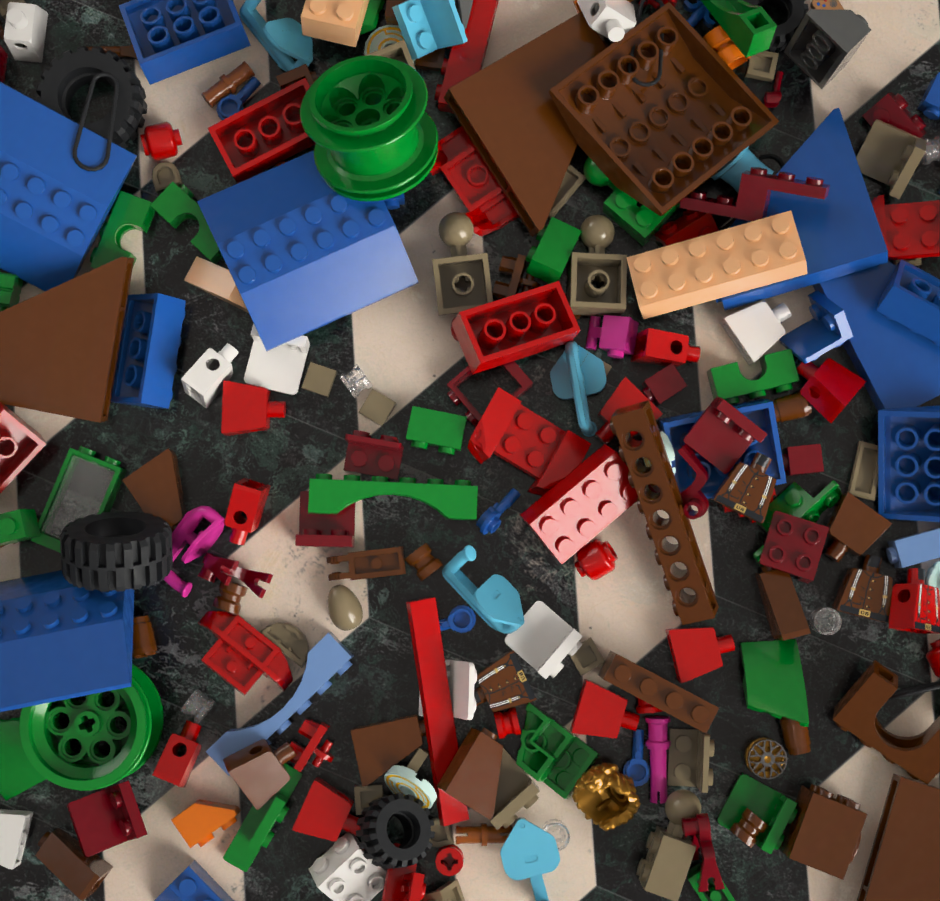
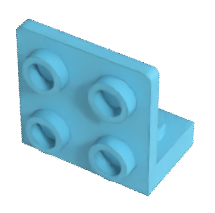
M406 0L392 7L412 60L421 58L440 48L467 42L465 29L458 15L455 0Z

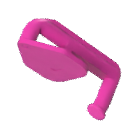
M203 505L185 514L172 533L173 562L187 543L190 546L181 559L185 564L202 556L213 546L223 532L225 519L215 509ZM203 518L207 519L211 525L206 530H201L198 535L193 531ZM172 570L163 579L184 598L191 592L192 583L183 581Z

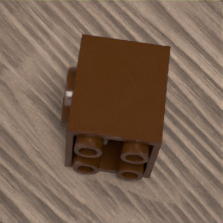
M811 783L810 788L801 785L795 801L797 803L795 807L797 809L796 817L790 825L787 823L783 833L784 840L779 850L789 859L844 880L848 866L858 851L861 831L868 814L860 810L861 804L854 802L850 798L837 794L835 799L833 798V793Z

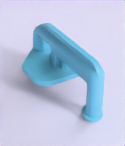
M246 0L240 8V17L278 66L286 72L304 64L308 67L313 61V41L311 37L302 35L301 24L292 18H283L266 23L255 9L261 0Z
M572 340L565 344V351L550 371L552 389L554 394L560 399H574L578 425L582 434L592 437L597 432V425L591 421L587 396L600 393L607 384L605 366L601 359Z
M471 545L465 546L463 550L458 552L442 569L443 577L488 626L504 634L515 632L524 624L523 610L518 591L506 578L498 574L492 575L477 588L460 570L467 561H474L476 559L474 547Z
M519 817L500 850L505 873L513 880L530 878L535 900L549 901L542 874L552 872L559 865L560 855L555 837L527 821L526 818Z

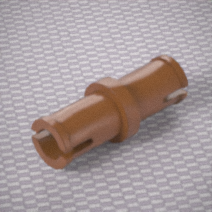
M244 61L228 75L223 74L220 76V81L201 95L208 105L213 108L222 98L229 94H235L237 92L236 89L255 76V74Z
M481 823V826H456L455 834H467V836H456V844L481 843V846H487V843H505L508 836H502L501 833H510L513 828L512 825L507 828L501 826L497 830L494 826H487V823Z

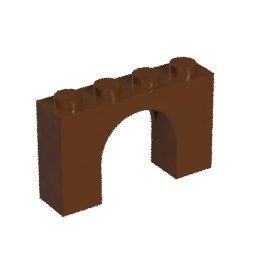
M611 650L598 674L603 680L704 733L708 732L719 710V707Z
M874 660L836 704L833 721L843 731H849L857 736L865 746L873 747L879 751L888 762L896 763L905 769L910 777L915 780H921L928 785L940 772V716L926 731L916 736H897L884 729L877 719V713L898 689V675Z

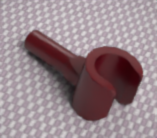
M777 71L773 91H765L764 105L767 108H776L779 105L782 97L780 91L783 77L782 71Z

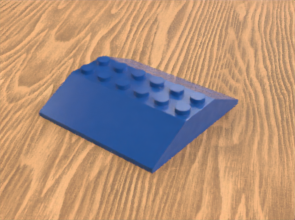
M0 81V268L10 274L19 276L20 279L43 291H47L77 277L138 155L112 142L107 165L97 171H86L80 168L73 158V147L79 124ZM83 126L77 149L79 161L88 167H96L103 163L108 139Z
M314 150L197 201L266 351L419 283L384 200L358 201L343 197L334 192L317 170L314 161Z
M62 570L0 582V712L131 687L134 590L100 592V590H86L84 587L78 588L64 578Z

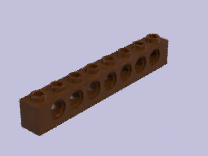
M648 400L619 408L611 416L610 428L613 435L618 437L620 457L623 462L627 463L630 486L636 489L639 512L645 515L648 538L654 541L657 564L659 566L662 565L664 570V585L667 591H671L673 611L676 616L680 617L682 625L713 619L719 606L690 520L684 514V503L650 402ZM630 431L640 433L642 440L637 441L633 439ZM639 458H647L651 466H643ZM648 484H655L659 487L660 492H652ZM657 511H665L669 518L664 519L660 517ZM666 537H674L678 544L669 543ZM675 562L683 563L687 569L677 568ZM683 588L692 589L695 595L687 594Z

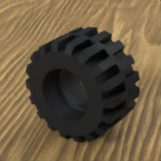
M743 0L756 6L773 5L783 13L785 23L777 25L768 49L770 52H775L776 48H778L779 52L785 50L809 10L808 4H804L805 0Z
M403 793L381 797L370 802V807L364 808L361 812L364 817L358 818L357 821L360 830L356 831V837L361 838V842L357 844L359 849H365L366 852L363 856L366 859L373 858L371 864L375 866L382 865L383 869L407 867L418 863V860L423 859L427 855L425 851L431 849L433 844L429 840L435 836V832L431 831L434 821L428 818V815L431 814L429 809L422 808L424 803L420 799L414 800L413 795H404ZM392 815L399 819L404 829V838L399 847L393 845L387 835V823Z

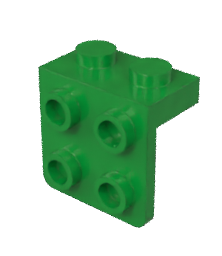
M740 774L717 817V822L721 826L730 829L734 823H739L742 819L741 814L748 808L769 825L764 833H759L756 837L757 842L755 844L763 851L772 854L774 849H779L784 840V834L782 833L787 823L790 825L796 817L797 809L795 807L797 803L752 777Z

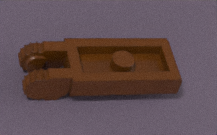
M403 546L349 552L348 555L326 557L327 563L340 564V562L346 561L349 563V572L331 573L328 575L329 581L341 579L359 580L406 574Z

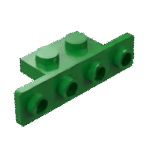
M833 480L813 498L796 482H793L769 504L763 524H757L768 533L775 511L816 523L820 515L827 508H832L839 501L842 495L839 484ZM762 545L753 554L757 564L760 567L764 566L759 564V559L764 545Z
M287 763L284 765L291 777L290 780L260 809L256 810L252 806L223 856L225 861L244 872L249 870L261 847L267 848L275 835L271 830L276 821L281 823L286 816L289 808L285 805L303 775L302 772L297 771Z

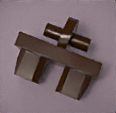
M518 254L517 258L502 257L499 272L512 275L510 284L496 281L492 291L493 297L502 299L518 294L520 287H522V292L540 287L539 283L533 281L534 276L527 273L526 278H522L527 264L525 255Z

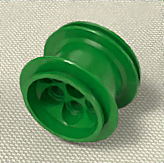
M358 56L335 64L326 70L307 90L300 107L301 124L306 134L316 143L314 161L317 170L334 192L343 197L358 201L390 199L417 186L432 170L438 155V132L433 119L425 112L428 101L425 81L413 67L402 61L383 56Z
M132 664L131 687L111 690L115 696L112 706L104 702L103 695L105 692L86 695V700L83 704L79 703L76 698H70L22 708L19 721L20 739L25 755L31 765L50 782L64 788L80 791L108 787L137 771L154 753L163 730V706L159 693L151 679L140 668ZM62 712L66 713L69 717L70 722L67 727L60 725V714ZM118 716L123 717L127 722L125 731H119L115 726ZM94 718L95 724L92 725V728H86L84 723L88 719ZM72 739L80 741L82 745L80 753H75L71 749ZM101 741H106L110 745L109 755H104L99 751Z

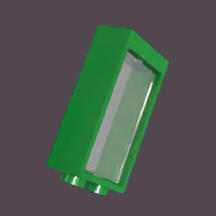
M80 446L79 450L70 448L38 522L41 536L33 538L31 541L61 553L60 533L66 524L74 522L78 518H85L87 515H98L103 512L110 513L123 482L122 480L127 472L126 469L120 467L121 462L108 456L105 457L104 461L94 457L95 451Z

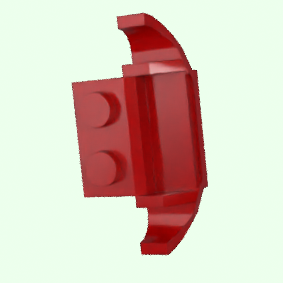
M208 611L198 622L199 625L215 634V637L218 639L201 659V662L245 696L262 675L273 680L283 691L293 681L290 667L281 649L239 615L223 611Z

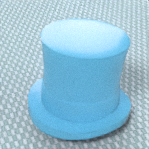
M747 147L711 178L714 181L719 178L723 179L738 193L742 173L746 170L750 171L751 167L767 169V174L771 175L774 171L763 164Z

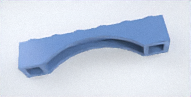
M329 632L308 652L302 681L293 697L279 712L259 724L226 731L206 753L230 776L223 762L224 758L261 739H265L270 745L271 742L268 739L275 732L279 735L282 734L292 724L288 719L295 712L301 715L312 704L309 699L316 692L321 696L332 685L329 681L336 673L341 676L353 665L349 660L354 655L332 632Z

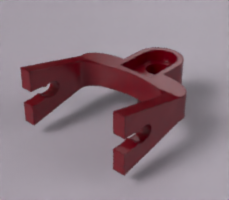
M685 443L678 449V453L696 472V478L680 494L684 503L683 511L685 516L689 519H697L703 516L709 508L708 499L700 490L708 481L709 474L691 447ZM648 484V487L652 492H660L658 486H656L655 484ZM691 505L696 506L698 511L693 510Z
M206 552L202 561L204 565L198 574L199 577L215 583L217 577L227 586H229L232 579L231 576L236 577L244 582L259 598H263L266 590L258 585V581L270 583L273 577L269 573L244 569L238 566L239 561L220 558L209 552Z
M708 813L695 814V817L681 818L684 837L692 836L691 841L696 846L692 860H699V847L702 853L698 891H708V879L710 877L714 878L715 890L725 889L716 863Z

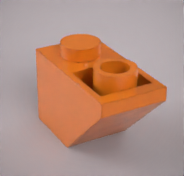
M199 799L171 819V821L190 848L197 843L202 847L214 838L212 832L221 827L223 830H226L238 820L235 816L241 810L235 805Z

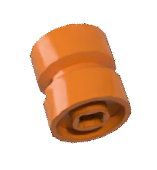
M720 25L703 37L732 70L744 64L750 58H746Z

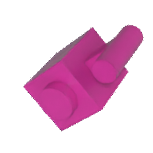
M604 315L602 327H600L601 317L590 316L586 349L596 350L597 342L600 340L599 348L608 352L607 356L624 358V354L634 355L639 325L637 321L631 317Z

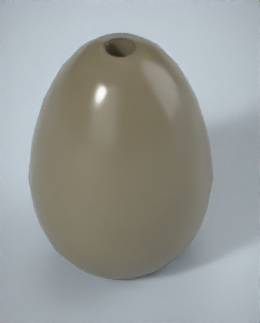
M344 585L332 587L327 600L330 619L340 630L348 631L360 625L363 618V610L358 598Z

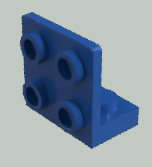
M818 290L808 295L811 303L809 310L813 319L779 339L781 344L785 348L791 349L792 354L804 364L818 359L822 354L841 346L845 341L853 337L844 310Z

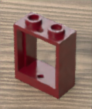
M515 361L500 365L519 387L511 394L517 399L533 386V382ZM467 366L447 383V388L450 391L446 394L456 406L460 403L468 411L464 415L476 427L482 415L458 389L462 383L472 376V372L469 366Z

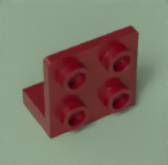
M716 396L684 436L683 442L721 472L727 474L754 440L761 443L768 434L727 401Z
M353 430L352 435H345L348 447L344 471L398 480L404 447L402 443H398L397 437L381 435L380 439L371 438L370 433Z
M301 491L299 534H296L295 546L354 548L356 503L347 506L338 514L308 513L309 491Z
M775 511L771 519L759 564L798 576V581L807 584L814 581L829 527Z
M129 780L67 804L84 857H90L128 840L138 839L147 835Z

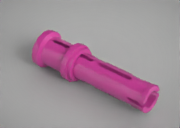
M646 716L648 740L645 741L647 749H650V802L657 804L659 791L660 804H663L667 800L666 750L671 746V741L668 740V723L671 722L669 716Z

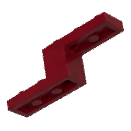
M751 167L750 171L746 170L742 173L737 202H733L734 198L730 196L718 195L717 199L706 197V192L693 190L680 201L679 208L755 221L766 218L771 190L825 199L828 196L830 185L823 184L824 179L807 177L805 181L795 179L796 175L793 173L779 172L778 176L767 174V169Z

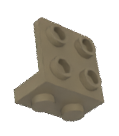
M504 748L494 816L490 820L497 830L502 825L504 828L510 826L517 819L515 813L523 806L526 809L531 807L538 800L539 797L536 794L540 792L535 782L516 764V761Z

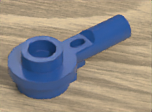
M252 77L236 95L230 94L222 98L217 104L218 117L224 120L243 110V103L261 85L260 81Z
M512 488L500 503L496 502L493 507L490 506L480 516L476 526L480 528V532L483 535L488 532L492 534L498 529L502 522L499 519L500 516L520 497V493L516 489Z
M458 605L452 609L448 618L439 620L440 631L452 629L459 633H466L475 626L476 614L469 606Z
M640 729L633 731L632 759L625 763L622 770L623 775L626 774L633 779L634 786H642L650 778V767L643 760L644 730Z

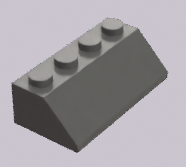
M810 9L798 26L784 53L823 89L847 65L871 29L868 27L865 18L855 14L852 10Z

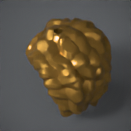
M611 763L598 764L584 772L580 779L577 780L572 795L574 802H577V808L585 813L586 820L593 819V823L595 825L599 824V828L605 831L613 830L621 824H626L628 820H632L641 805L636 794L637 791L633 779L626 774L619 773L618 766Z

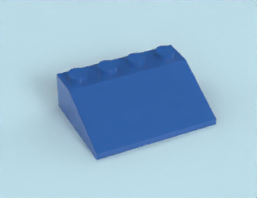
M131 0L119 5L139 65L150 85L251 46L233 0Z
M764 398L733 404L734 408L768 434L761 443L754 440L737 462L750 466L756 452H759L772 459L765 474L776 479L775 485L787 483L773 401ZM705 410L658 419L659 429L668 436L675 453V460L671 461L672 468H676L675 479L680 492L694 482L696 472L678 453V449L685 444L683 442L684 436ZM693 450L709 474L708 481L700 490L707 499L712 498L730 471L724 474Z
M940 406L878 410V514L885 519L940 522Z

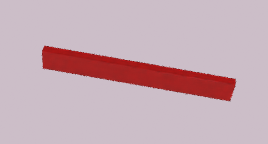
M429 597L406 602L433 783L437 794L436 802L439 822L442 826H448L469 820V814L466 805L437 787L459 749L436 598Z

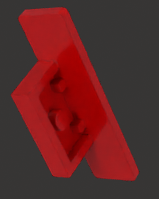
M394 843L393 845L399 847L401 844ZM417 863L407 867L387 869L382 901H420L423 899L426 891V884L424 883L425 874L416 873Z

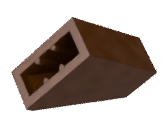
M168 448L122 481L143 512L153 514L154 517H161L169 524L173 533L185 516L186 507L177 455L174 450Z
M767 566L761 567L762 572L755 574L772 639L784 641L811 634L790 574Z
M418 714L352 728L351 736L362 787L370 785L392 766L423 744V737L426 736L424 719L419 720Z
M471 728L437 787L491 820L494 816L503 745L496 742L497 735L486 728H482L481 731Z
M61 828L51 833L47 831L37 844L40 849L35 856L82 901L99 888L113 868L112 865L97 854L84 857L79 841Z

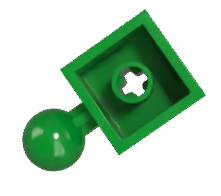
M590 157L584 163L583 172L589 183L598 187L609 186L614 191L604 202L603 213L642 246L652 238L680 206V202H678L662 216H659L644 205L638 207V201L617 188Z

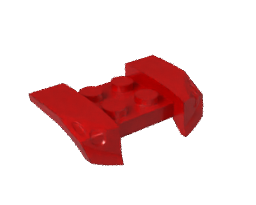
M462 126L438 141V155L430 173L432 176L439 172L443 173L468 210L465 215L472 221L475 234L479 236L487 235L501 229L519 217Z
M884 195L874 197L871 203L888 250V261L940 256V200L885 205Z
M498 387L477 424L467 448L480 464L489 459L493 453L532 476L536 480L527 492L543 496L581 464L591 443L570 430L564 431L521 405V400Z

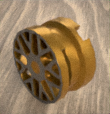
M756 738L745 749L744 759L746 766L760 778H776L786 768L788 760L786 751L782 745L770 738Z

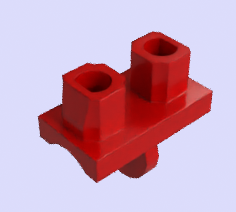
M308 718L305 719L298 732L310 739V742L306 748L294 741L290 743L297 754L290 760L295 763L294 769L301 772L313 753L316 754V757L312 764L318 768L323 760L333 761L334 756L329 753V750L334 743L326 739L322 747L318 746L330 725L325 722L319 724Z

